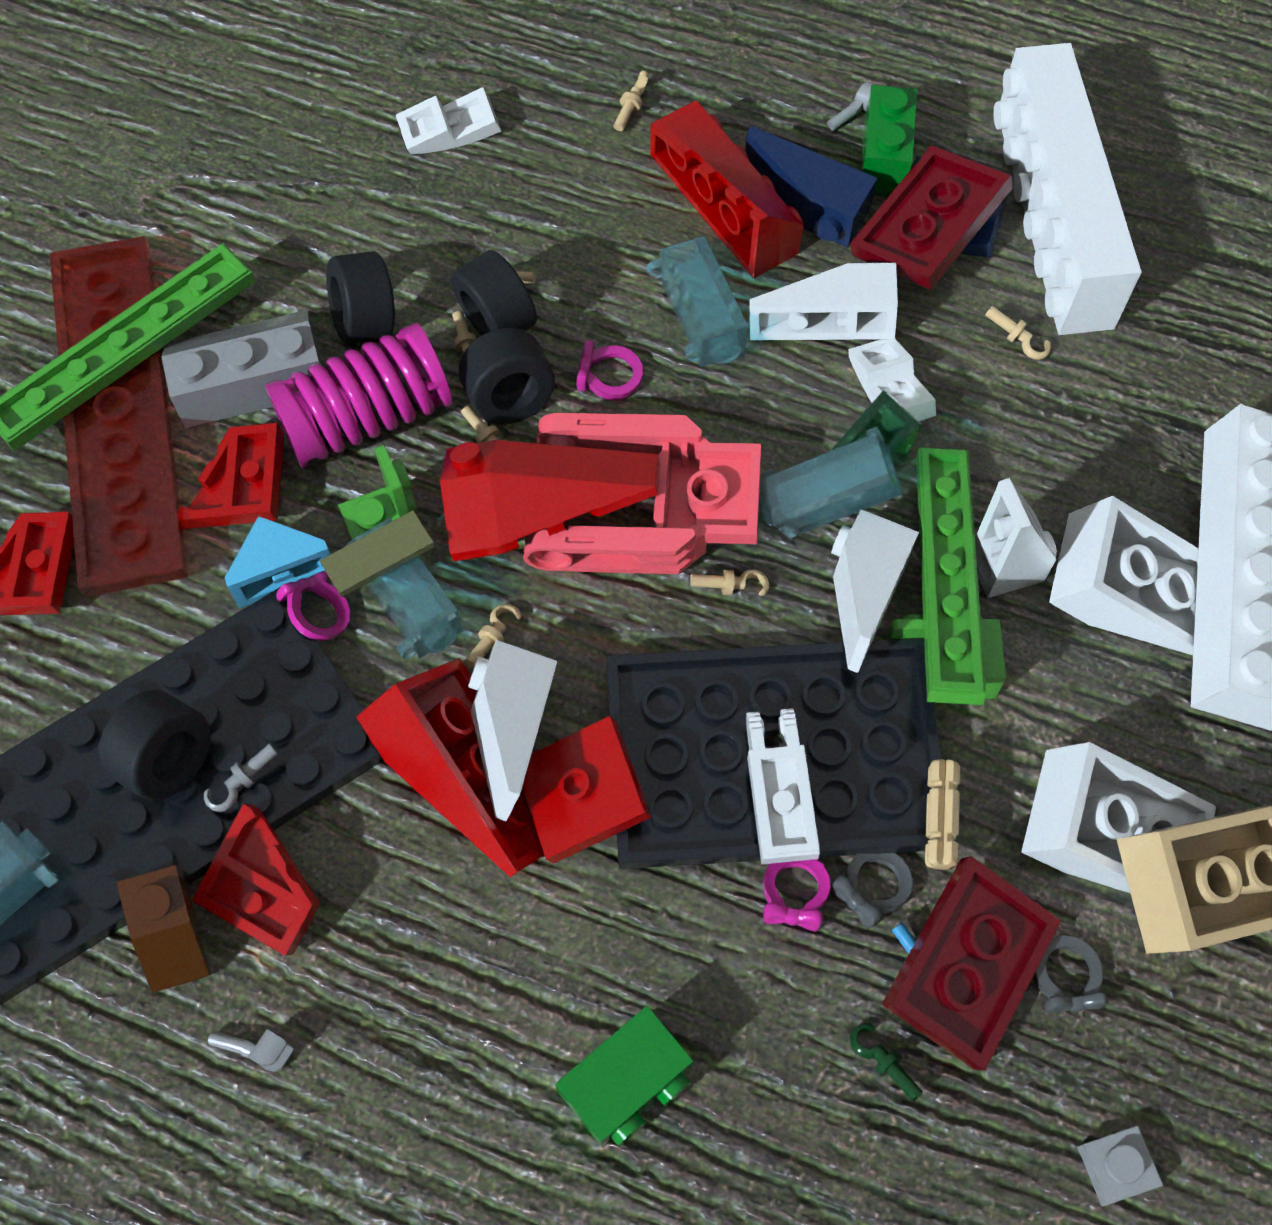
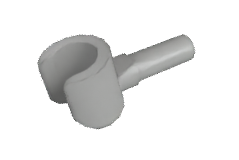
M872 82L862 84L856 93L854 101L827 121L828 127L834 131L849 119L858 115L862 110L866 111L871 85L876 84Z
M266 1029L256 1045L247 1039H241L217 1031H212L208 1038L209 1045L239 1053L270 1072L279 1071L294 1050L292 1045Z

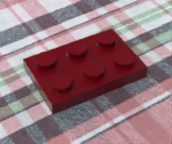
M931 145L850 243L852 255L868 263H896V274L931 290L1012 190L1011 175Z
M972 856L961 858L881 1005L973 1070L985 1071L1061 920Z

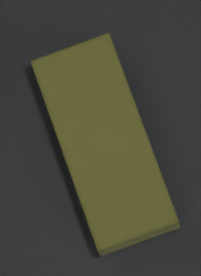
M412 510L321 559L320 563L339 595L343 597L434 548L435 545Z

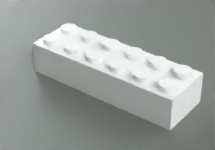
M1071 43L1016 48L1010 69L1004 71L1003 93L1001 100L997 101L994 105L993 117L996 129H1001L1003 133L1004 161L1006 165H1011L1013 169L1015 200L1022 202L1025 213L1023 222L1024 233L1028 240L1032 239L1035 273L1038 278H1043L1046 288V313L1049 317H1054L1058 335L1113 330L1142 272Z
M1239 404L1204 431L1191 707L1272 731V414Z

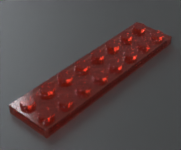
M145 236L50 252L58 356L155 290L150 247ZM162 348L64 416L78 589L84 597L188 578L183 529L178 514L180 503L165 374L161 357Z

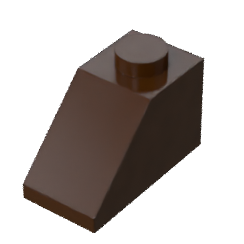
M173 865L117 881L116 884L130 939L151 992H158L210 976L182 865Z

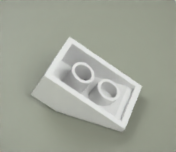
M1110 496L1069 513L1049 603L1087 625L1193 655L1198 548L1116 497Z
M1091 742L1049 749L1045 752L1021 853L1066 874L1130 893L1116 839L1212 818L1215 815L1216 806Z

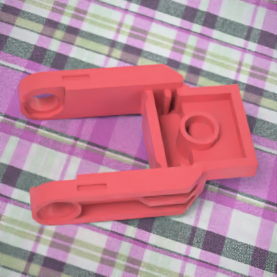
M552 413L543 416L539 420L537 444L657 454L660 461L658 495L655 496L653 519L655 528L568 525V530L549 536L547 530H540L525 537L523 559L528 565L546 571L679 575L706 553L707 543L757 544L761 444L710 443L702 436V430L686 415Z

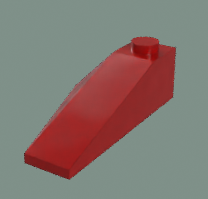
M502 440L480 443L467 442L456 447L447 448L440 477V486L449 552L453 562L503 554L519 548L517 539L547 529L549 536L566 530L564 522L590 512L592 515L600 517L658 495L660 466L658 455Z
M461 658L394 684L356 716L385 763L509 877L544 856L543 849L524 793L520 792L507 821L495 818L471 715V708L477 690L468 687L471 674Z

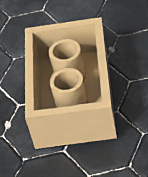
M1272 805L1116 839L1146 954L1192 951L1272 930Z

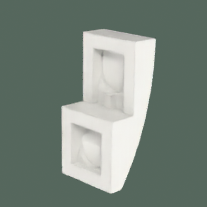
M483 87L442 106L437 96H434L396 114L406 148L410 154L439 152L471 144L501 132L490 98Z
M880 339L848 349L849 359L862 387L890 430L936 416L935 398L914 376L913 358L896 339Z

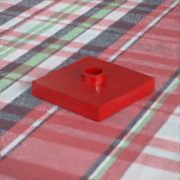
M611 716L531 754L522 788L545 859L553 864L651 818L617 721Z

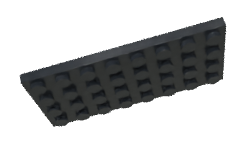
M278 589L0 755L1 1005L127 925L116 884L117 881L173 865H182L188 886L206 874L243 804H254L259 807L272 829L276 830L384 761L356 718L363 709L317 641L301 634L291 623L287 612V600L282 603L277 600L276 593ZM146 690H162L205 716L210 726V747L205 762L197 775L181 791L167 799L150 801L136 795L106 775L99 763L98 746L107 722L128 698ZM268 744H271L279 754L252 776L255 784L250 788L244 785L238 788V798L232 808L222 812L211 810L204 801L205 790L211 789V797L214 804L220 805L224 803L229 795L228 788L224 782L233 775L230 768L236 762L244 766Z

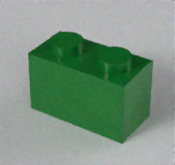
M871 85L864 121L860 171L877 178L874 195L889 197L911 170L917 89Z
M645 1006L555 1083L558 1094L601 1148L612 1139L620 1147L646 1124L640 1116L657 1100L664 1107L667 1106L691 1084L686 1074L692 1070L693 1060L651 1009Z

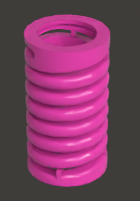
M418 323L401 328L398 334L395 335L396 339L393 336L384 335L379 339L378 345L367 342L363 344L360 352L353 349L347 350L343 355V360L339 357H330L325 363V368L322 365L313 364L308 368L307 375L296 371L287 380H274L264 384L283 431L302 469L307 467L312 459L324 460L329 456V450L319 434L314 418L331 450L338 454L344 452L346 444L336 417L351 445L358 446L362 444L364 439L352 406L367 436L372 439L380 436L381 429L368 395L385 429L393 431L398 428L399 423L390 404L384 384L395 403L402 421L406 424L415 421L416 413L404 388L399 370L403 375L412 401L424 416L433 414L436 407L443 406L448 408L452 406V396L440 362L427 335Z

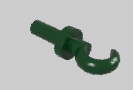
M862 1023L856 1026L850 1035V1045L853 1051L860 1057L866 1059L874 1058L878 1062L875 1071L880 1077L888 1074L912 1102L918 1099L923 1091L899 1065L902 1056L896 1050L888 1053L881 1044L870 1049L862 1047L857 1041V1036L862 1032L874 1031V1027L870 1023Z

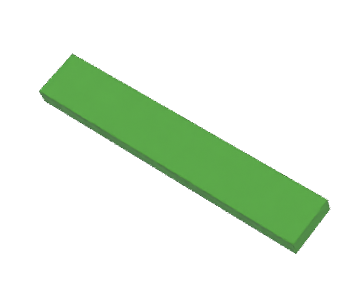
M224 243L220 244L0 396V436L15 452L255 283L252 271Z
M918 447L916 471L927 702L983 705L986 697V681L969 451Z

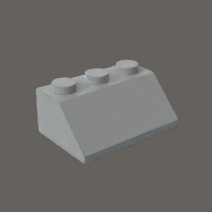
M308 310L171 342L165 345L161 356L169 396L185 428L273 407L264 384L274 380H287L296 371L307 375L308 368L311 365H322Z

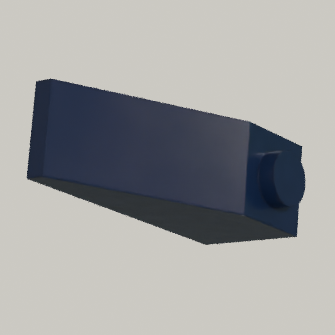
M751 126L747 131L745 148L749 162L760 175H766L771 180L776 193L788 207L792 206L797 210L803 221V227L806 230L815 233L826 241H833L848 248L871 209L877 178Z

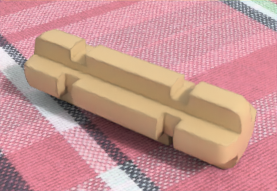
M933 760L928 768L927 786L932 789L927 793L926 837L930 838V840H928V844L925 846V863L927 867L937 870H951L958 863L959 844L954 840L959 835L960 792L955 789L960 784V765L953 760Z

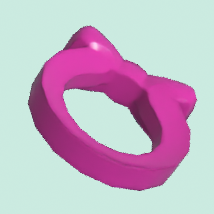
M585 340L582 359L579 362L576 382L577 390L585 392L589 388L597 396L607 400H622L632 396L639 389L643 380V365L639 357L630 349L622 346H604L594 349V341ZM620 358L630 364L633 375L631 380L624 385L608 386L603 384L594 374L590 373V368L592 364L599 363L604 359Z
M325 571L309 578H301L296 582L285 583L276 593L277 600L280 603L287 600V612L295 628L309 639L318 641L333 640L346 629L350 621V607L347 599L344 596L341 597L336 588L327 583L329 577ZM313 591L315 594L328 600L336 612L335 625L330 628H319L310 624L303 617L300 609L302 593Z
M814 859L768 865L763 879L764 895L768 902L763 909V917L766 924L786 923L791 926L799 925L813 932L818 931L823 922V915L820 910L826 904L831 888L829 873L820 861ZM790 867H799L811 873L817 881L818 892L812 900L805 904L803 909H793L785 906L784 900L776 890L775 879L782 870Z

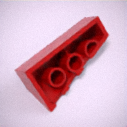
M695 100L651 123L650 155L753 279L799 254L803 231L801 216L792 206L788 207L778 196L771 180L766 175H760L749 162V158L742 146L734 144L724 133L721 123L715 115L708 114L700 103Z

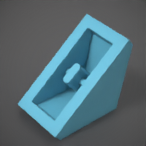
M258 516L227 572L225 581L240 609L253 604L285 583L296 582L301 578H309L325 571L320 560L330 555L325 540Z

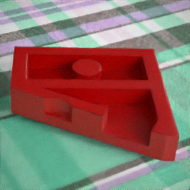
M267 423L229 427L218 445L217 455L212 461L207 463L198 478L202 487L189 508L181 506L177 512L176 521L184 529L255 523L258 516L270 521L278 520L284 431L279 424Z
M70 512L21 513L8 530L6 539L0 546V615L60 614L78 520Z
M254 804L242 805L192 898L193 902L284 956L295 953L320 906L318 899L262 811Z

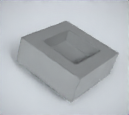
M1138 1126L1077 1147L1101 1207L1163 1186Z

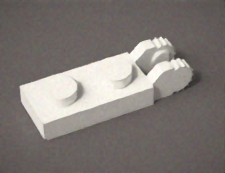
M793 708L780 710L778 725L780 735H782L783 747L765 748L764 723L760 713L748 712L746 714L749 744L747 759L761 864L818 859L820 855L805 748L799 742Z

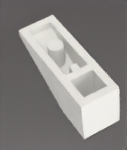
M847 263L751 298L749 305L750 340L895 339L898 308L896 263Z
M1008 478L999 481L975 537L977 573L987 598L1044 582L1057 557L1053 537L1048 531H1043L1036 514L1012 480Z
M862 509L852 528L842 525L831 554L839 556L833 580L847 666L849 670L857 673L902 577L919 534L915 530Z
M499 640L495 641L488 660L478 656L468 687L477 690L471 708V715L495 818L507 821L522 789L557 661Z

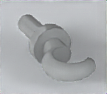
M268 744L244 766L236 762L230 768L233 775L224 782L229 791L227 800L220 805L214 804L211 797V789H206L204 792L206 805L216 812L232 808L238 798V788L242 785L250 788L255 784L252 776L279 754L271 744Z

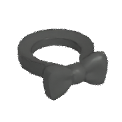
M857 853L848 865L845 876H838L831 886V893L839 900L845 901L848 907L856 912L863 926L869 929L878 924L881 914L892 913L903 906L912 893L913 878L906 862L896 853ZM871 862H878L891 868L897 876L899 883L896 896L887 900H865L856 890L861 866Z
M1060 935L1052 938L1033 976L1038 989L1048 998L1044 1004L1046 1013L1079 1012L1085 1009L1104 1008L1107 1004V996L1105 993H1099L1103 980V969L1096 951L1087 942L1075 936ZM1071 949L1085 959L1089 968V979L1082 990L1081 996L1066 997L1062 990L1050 980L1046 971V961L1053 951Z

